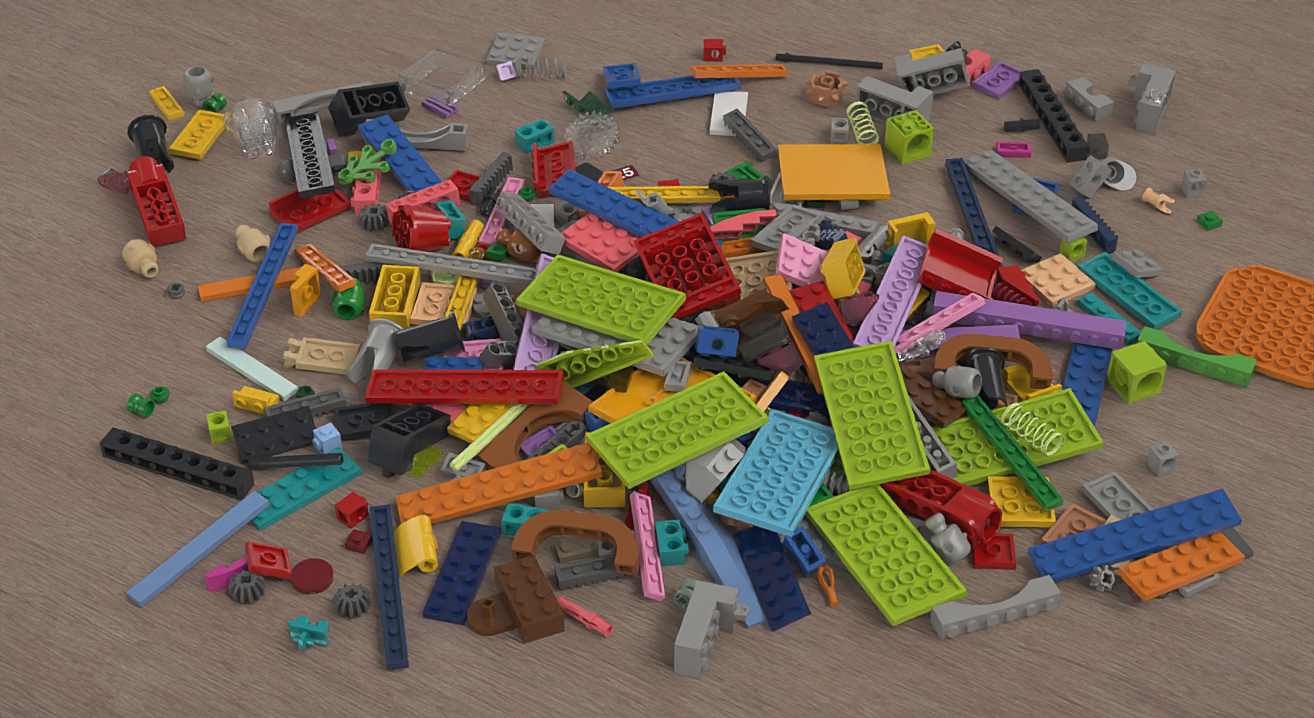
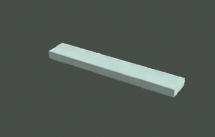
M222 337L217 338L206 346L207 352L268 392L279 395L282 401L285 402L296 394L298 386L242 350L227 347V341Z

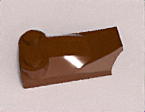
M765 288L714 312L721 328L737 329L739 333L738 340H740L746 334V329L768 317L789 310L782 298L773 296Z

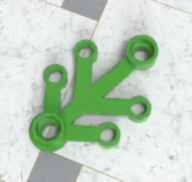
M387 139L381 144L382 150L374 154L372 146L367 145L363 147L360 160L357 155L350 156L347 167L338 173L339 183L347 185L352 183L353 180L363 179L367 183H371L376 179L373 171L360 173L361 171L380 170L382 173L388 172L390 166L387 161L374 162L386 154L392 155L396 152L397 146L394 140Z

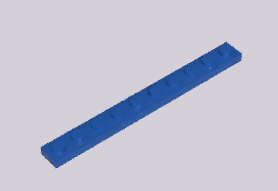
M279 224L227 339V347L247 348L298 232L297 224Z

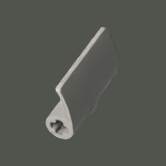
M639 188L637 189L640 199L647 207L679 222L682 221L677 216V212L667 206V203L658 193H652L646 197Z
M887 225L877 226L858 246L863 262L867 261L874 253V250H877L888 239L885 233L889 228Z

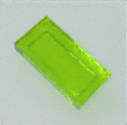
M430 446L415 454L413 469L406 473L420 479L443 456V450Z

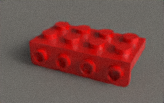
M571 140L539 149L537 143H533V149L531 150L533 160H531L534 181L532 184L534 191H538L541 198L551 195L549 194V187L568 169L576 172L574 145Z
M336 188L335 192L327 195H314L311 198H300L298 189L269 202L271 217L279 224H297L298 232L352 208L351 201Z

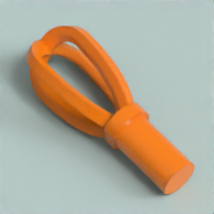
M828 566L820 567L817 580L820 587L825 591L830 606L836 607L838 600L835 594L833 570ZM823 572L829 577L830 587L827 586L822 576Z

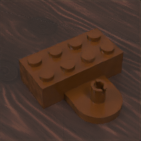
M535 555L494 566L495 584L499 594L474 602L467 612V621L470 629L482 636H494L517 629L523 643L526 644L565 631L564 613Z

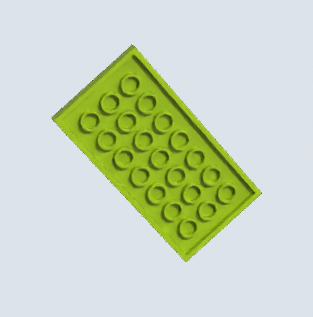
M557 254L516 299L517 306L626 341L644 340L648 345L686 300V294Z
M892 340L814 356L849 490L930 474V467Z
M722 372L586 435V440L626 487L630 489L769 423V417L725 372Z
M1071 388L1018 402L1023 407V411L1020 417L1010 425L1012 429H1016L1020 418L1026 412H1030L1029 421L1018 430L1019 434L1025 435L1027 425L1032 419L1037 417L1039 419L1038 425L1030 434L1026 435L1027 440L1032 441L1037 428L1041 424L1046 423V431L1038 440L1034 441V444L1038 447L1041 446L1045 434L1049 430L1055 429V433L1062 434L1063 440L1058 450L1052 455L1046 456L1042 453L1041 448L1033 446V442H1026L1025 436H1018L1017 430L1012 431L1009 429V425L1004 426L1037 467L1101 449L1104 446L1103 440ZM1004 406L991 411L1001 422L1002 415L1008 407ZM1014 406V407L1007 413V415H1006V417H1005V420H1004L1005 423H1008V422H1009V418H1010L1012 412H1013L1018 406ZM1026 414L1023 417L1019 424V427H1021L1027 421L1029 414ZM969 416L958 419L944 429L937 425L931 427L956 462L957 478L953 480L971 486L987 481L988 477H1003L1014 473ZM1037 419L1030 424L1027 433L1036 425ZM1045 425L1038 430L1035 439L1043 432ZM1051 431V432L1046 436V438H1045V440H1044V442H1043V445L1045 444V442L1047 441V439H1048L1051 435H1053V431ZM1059 435L1051 440L1046 452H1050L1055 448L1059 441Z
M879 484L853 489L808 507L805 515L892 626L932 611V607L956 601L967 595L966 588Z

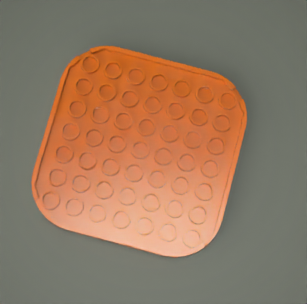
M1246 265V268L1238 269L1235 267L1229 270L1221 279L1197 322L1195 335L1199 345L1209 355L1240 354L1257 359L1254 371L1304 387L1305 389L1314 388V282L1260 265Z

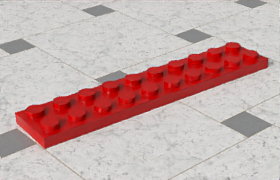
M373 370L365 401L366 403L558 404L565 375L563 370Z

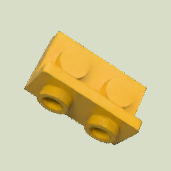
M244 386L241 391L234 390L232 392L234 407L264 415L265 407L276 405L280 401L277 394Z

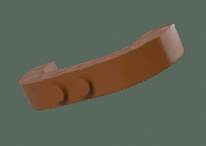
M962 334L944 342L937 351L932 376L937 371L946 372L949 367L955 366V363L971 350L990 347L1001 352L1005 361L1016 362L1027 370L1030 377V388H1048L1051 386L1053 379L1050 360L1039 347L1019 338L986 334Z
M551 510L539 513L522 524L516 532L511 546L513 559L518 560L531 555L536 556L541 542L554 535L603 540L610 542L617 549L614 562L616 573L637 575L639 570V552L636 539L631 530L621 521L598 513L587 514L576 510Z

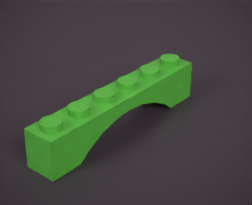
M1144 326L1137 343L1145 341L1167 364L1246 388L1253 376L1257 359L1240 354L1217 356L1195 352L1175 343L1163 331Z

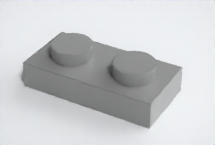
M678 361L668 371L664 383L665 391L680 392L685 390L691 373L692 362Z

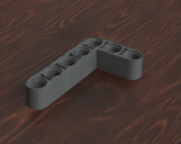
M494 280L483 293V299L503 341L489 342L479 358L481 363L488 367L514 366L523 322L505 285L500 281Z

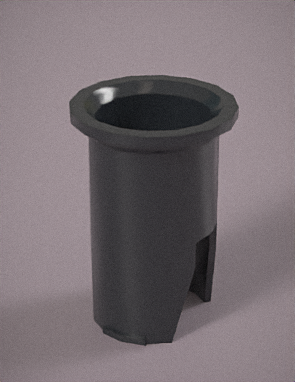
M156 115L137 117L129 124L127 134L129 139L135 143L138 158L148 156L155 160L160 159V162L170 173L174 169V162L165 137L167 132L165 121Z
M764 175L761 180L709 179V189L734 194V198L713 202L711 208H709L710 212L760 208L770 210L771 197L768 175Z
M451 310L447 317L394 331L398 346H405L400 349L404 364L456 349L466 352L454 310Z
M981 347L966 353L961 359L960 366L975 368L980 372L982 387L978 395L990 410H993L995 407V399L1001 400L1008 407L1002 375L1005 365L1004 356L996 349Z

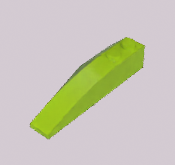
M636 340L567 351L537 363L536 367L538 370H563L565 375L563 381L575 388L651 358L654 354L644 340Z

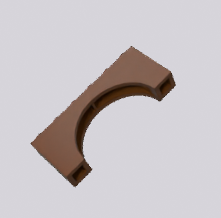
M563 381L558 404H533L476 454L478 461L486 464V471L519 462L518 454L522 444L539 428L556 422H571L575 420L581 421L585 427V412L588 411V406L593 401Z

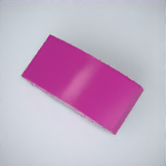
M243 557L228 568L221 564L204 575L207 590L212 592L228 588L230 578L234 577L235 572L241 573L242 569L249 571L247 559Z

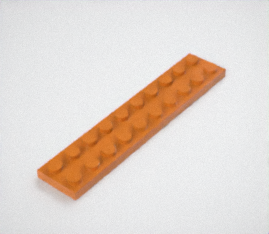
M585 443L395 497L401 524L419 515L428 516L431 524L597 479L603 477L596 451L589 443Z

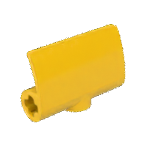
M419 515L411 518L393 531L400 577L417 565L423 572H432L437 569L436 549H438V544L432 532L431 521L428 516Z

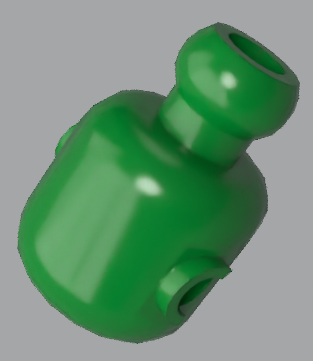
M354 278L356 286L342 292L334 291L331 299L333 310L341 319L353 320L361 312H364L366 305L364 302L365 294L361 288V282L357 278Z

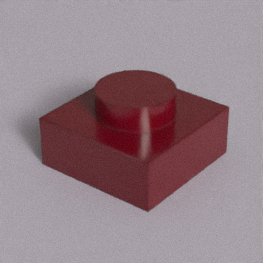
M353 529L344 543L345 549L365 554L373 541V535Z

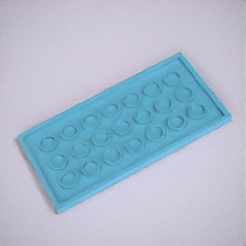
M772 409L768 415L769 423L760 428L714 504L713 512L792 537L836 459L839 449L832 427Z

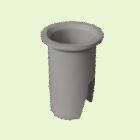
M377 318L372 320L368 325L369 335L350 369L347 371L349 380L357 384L371 369L372 372L373 370H389L399 350L405 347L398 346L394 331L403 328L387 319Z

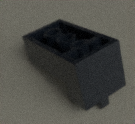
M399 81L339 89L328 106L334 128L337 129L339 136L355 134L358 130V125L365 123L366 119H376L387 114L393 122L403 121L411 110Z
M416 403L373 425L368 463L383 468L382 476L388 479L396 474L401 476L407 471L412 470L415 454L448 437L447 427L450 425L451 415L424 404Z

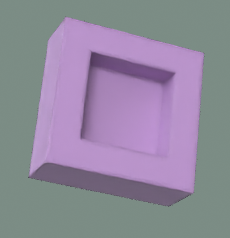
M512 61L495 66L500 82L516 78Z

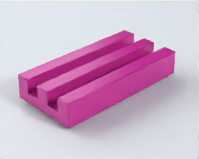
M996 142V153L1001 157L1031 158L1030 142Z

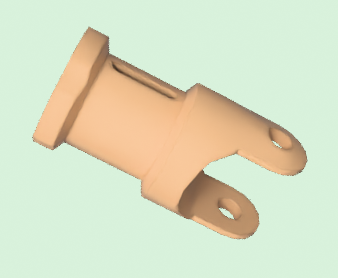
M1150 187L1146 189L1142 196L1144 203L1148 202L1154 205L1156 209L1165 213L1172 212L1166 208L1165 202L1174 203V199L1164 194L1160 195Z

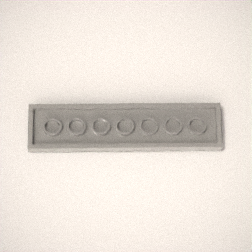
M1116 471L1082 485V492L1107 518L1112 515L1119 519H1125L1154 510ZM1165 548V549H1162V550H1159V551H1156V552H1153V553H1149V554H1146V555H1144V556L1147 557V556L1153 555V554H1155V553H1158V552H1160V551L1166 550V549H1168V548ZM1215 573L1177 589L1187 598L1219 583L1221 576Z

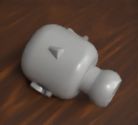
M194 66L185 72L182 79L184 82L183 87L186 88L187 94L193 98L195 106L204 108L203 102L209 98L208 96L214 87V77H211L210 71L207 68Z
M951 366L946 372H935L932 376V385L938 389L944 388L951 397L973 399L981 391L982 377L975 368Z
M936 513L926 520L927 528L934 532L930 539V544L946 565H952L970 553L971 546L967 540V533H962L957 524L946 525L945 518L941 513Z

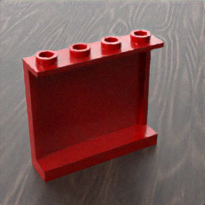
M935 228L928 240L917 282L940 292L966 296L975 293L982 298L993 300L991 293L997 270L1003 258Z

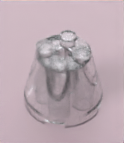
M249 98L235 104L236 107L229 113L226 112L223 117V124L227 133L249 159H255L264 154L272 155L277 145L275 113L272 105L261 101L260 98Z

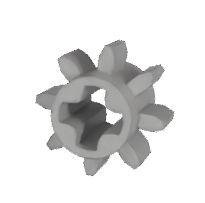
M1102 565L1101 568L1094 566V571L1088 575L1091 580L1090 586H1097V591H1104V588L1111 590V585L1117 581L1114 576L1115 570H1108V565Z

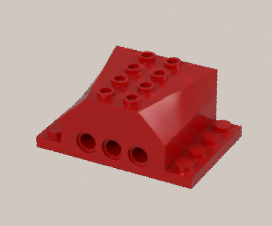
M703 213L634 240L635 247L640 255L650 283L686 294V300L671 318L679 319L692 315L701 309L706 311L721 309L741 300V288Z

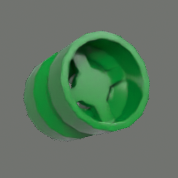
M215 93L211 96V99L208 98L203 102L205 111L215 113L227 105L226 99L220 93Z
M138 393L132 394L127 402L128 411L138 413L145 418L149 417L155 408V401L153 399L144 398Z

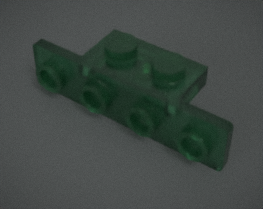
M565 90L562 92L565 96L564 101L569 106L574 105L575 109L581 114L585 113V116L590 121L595 120L601 129L606 128L609 131L612 129L604 118L613 109L605 101L590 91L580 101Z

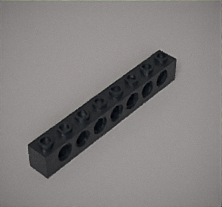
M1039 69L1020 71L1018 86L1065 161L1070 163L1086 160L1087 153H1089V144L1084 140L1082 133L1078 131L1076 124L1073 123L1069 113L1066 112L1063 104L1058 100L1057 94L1053 92L1045 76L1042 75Z
M112 427L100 441L102 455L105 458L231 498L243 500L254 486L252 470Z

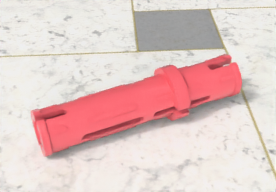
M563 596L557 599L562 611L584 623L586 628L594 629L605 637L610 636L613 632L614 625L601 619L599 614L591 613Z

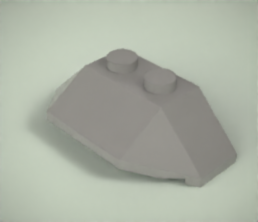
M734 439L685 462V490L701 504L740 461L747 449Z

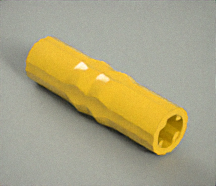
M472 220L469 223L451 256L468 258L484 229L481 221Z

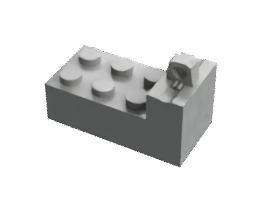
M961 48L912 60L911 53L895 57L901 89L912 92L917 86L933 91V95L970 86Z
M1142 64L1138 75H1130L1128 85L1136 87L1134 100H1138L1136 107L1138 113H1136L1134 123H1136L1135 130L1156 134L1171 98L1175 70Z
M867 76L857 86L856 102L865 103L872 120L885 125L888 118L917 110L929 121L933 91L917 86L912 92ZM856 105V110L861 108L866 109L864 105ZM858 110L855 113L860 115L864 114L866 111Z
M697 580L674 644V673L700 679L702 670L706 671L709 658L707 656L713 652V638L718 637L719 631L733 633L737 620H747L749 606L739 603L738 588Z

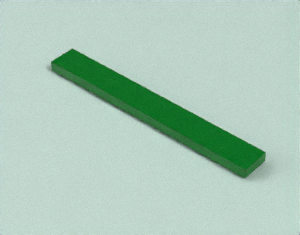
M977 395L973 399L961 401L967 415L1046 512L1063 505L1064 499L981 397Z

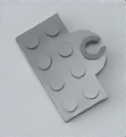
M792 204L751 239V246L767 252L779 250L780 240L784 233L815 246V241H820V226L818 224L822 221V214Z

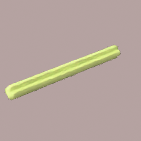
M514 404L450 463L453 471L456 472L467 464L531 404Z

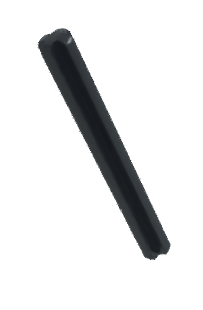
M342 453L249 458L248 465L250 469L342 465L344 458Z

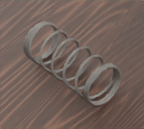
M516 57V77H520L521 71V75L524 78L529 65L530 76L533 78L537 65L539 76L542 78L546 64L548 76L551 78L555 63L557 77L560 78L562 74V78H566V58L562 57L560 75H558L556 58L554 57L550 76L547 57H545L541 76L538 57H536L532 76L530 60L527 57L525 74L523 76L521 59Z

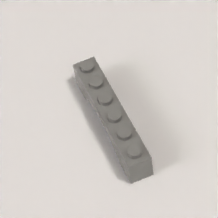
M369 81L272 101L275 118L279 126L286 125V117L308 114L328 108L339 89L372 85V83Z
M450 123L441 129L431 132H411L400 129L414 148L457 151L467 150L468 124Z
M1050 575L1030 580L1026 587L1017 595L1000 603L967 605L950 601L932 607L930 621L940 639L955 637L959 634L973 632L988 626L992 627L999 623L1013 621L1021 617L1032 616L1036 613L1058 608L1061 592Z

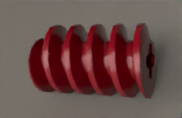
M1002 283L997 284L991 293L993 300L1032 306L1031 301H1027L1025 297L1021 298L1020 294H1015L1014 290H1010L1007 286L1004 287Z

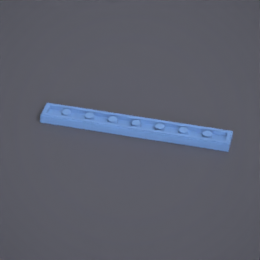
M256 491L252 492L126 592L127 596L142 608L267 508L269 501Z

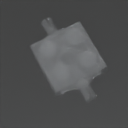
M937 329L923 338L914 340L896 353L897 360L909 362L914 360L916 356L923 358L931 354L930 350L941 347V342L947 339L945 332Z

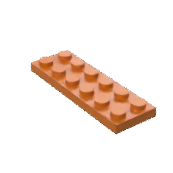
M1221 532L1181 543L1119 567L1118 575L1145 602L1243 563L1245 555Z

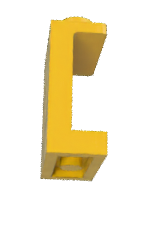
M926 212L889 220L887 223L889 228L885 232L888 239L884 243V250L886 251L900 243L903 236L928 244V240L935 230V222L930 214Z
M1015 364L1004 368V385L1013 395L1019 396V402L1062 390L1061 384L1053 385L1052 383L1050 387L1045 389L1030 388L1029 374L1022 365Z

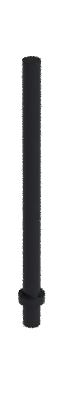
M776 53L775 60H784L785 62L795 61L883 69V62L790 55L789 53Z

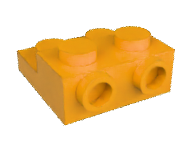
M304 264L295 273L296 282L290 287L294 316L299 318L321 297L318 268Z

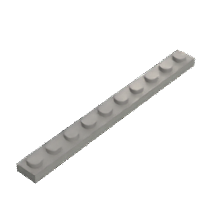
M371 244L366 254V260L398 266H415L429 271L528 286L533 282L537 270L530 267L379 244Z

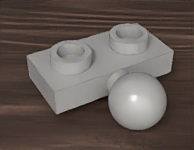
M449 452L441 471L444 474L454 476L455 478L449 480L451 481L484 472L487 466L485 463L471 459L460 470L455 472L450 467V463L458 455Z

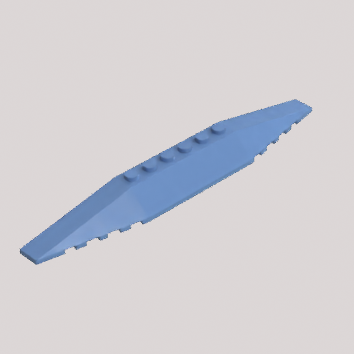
M673 468L647 480L651 489L657 490L675 518L680 520L681 527L685 528V532L689 537L690 546L716 584L739 589V603L749 606L747 620L743 621L747 629L767 622L738 545L726 526L720 521L718 515L714 514L711 505L705 500L700 504L685 490L686 483L676 477Z

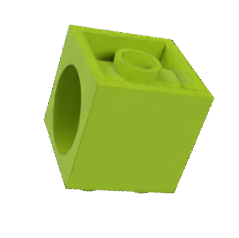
M917 110L888 118L886 121L884 147L901 165L930 157L932 154L934 127Z
M1143 341L1112 352L1107 381L1127 404H1131L1161 393L1167 364L1156 354L1153 348Z

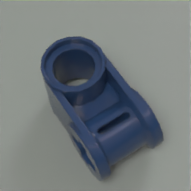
M492 316L467 321L462 325V331L466 335L465 341L498 339L500 336Z

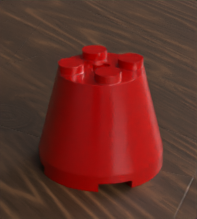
M398 205V210L393 212L392 237H395L399 248L432 252L450 245L449 229H451V220L446 218L442 211L411 205Z

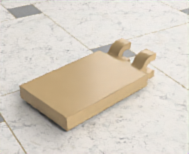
M303 337V341L289 338L287 343L289 349L283 355V359H285L284 367L290 368L296 365V369L347 375V371L360 351V344Z

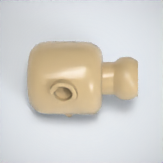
M248 225L238 226L235 230L237 250L250 262H262L271 244L270 237L264 235L256 228H250Z
M134 239L124 246L122 257L130 271L143 274L149 278L156 276L158 273L157 255L154 252L156 249L151 243L148 244L142 239Z

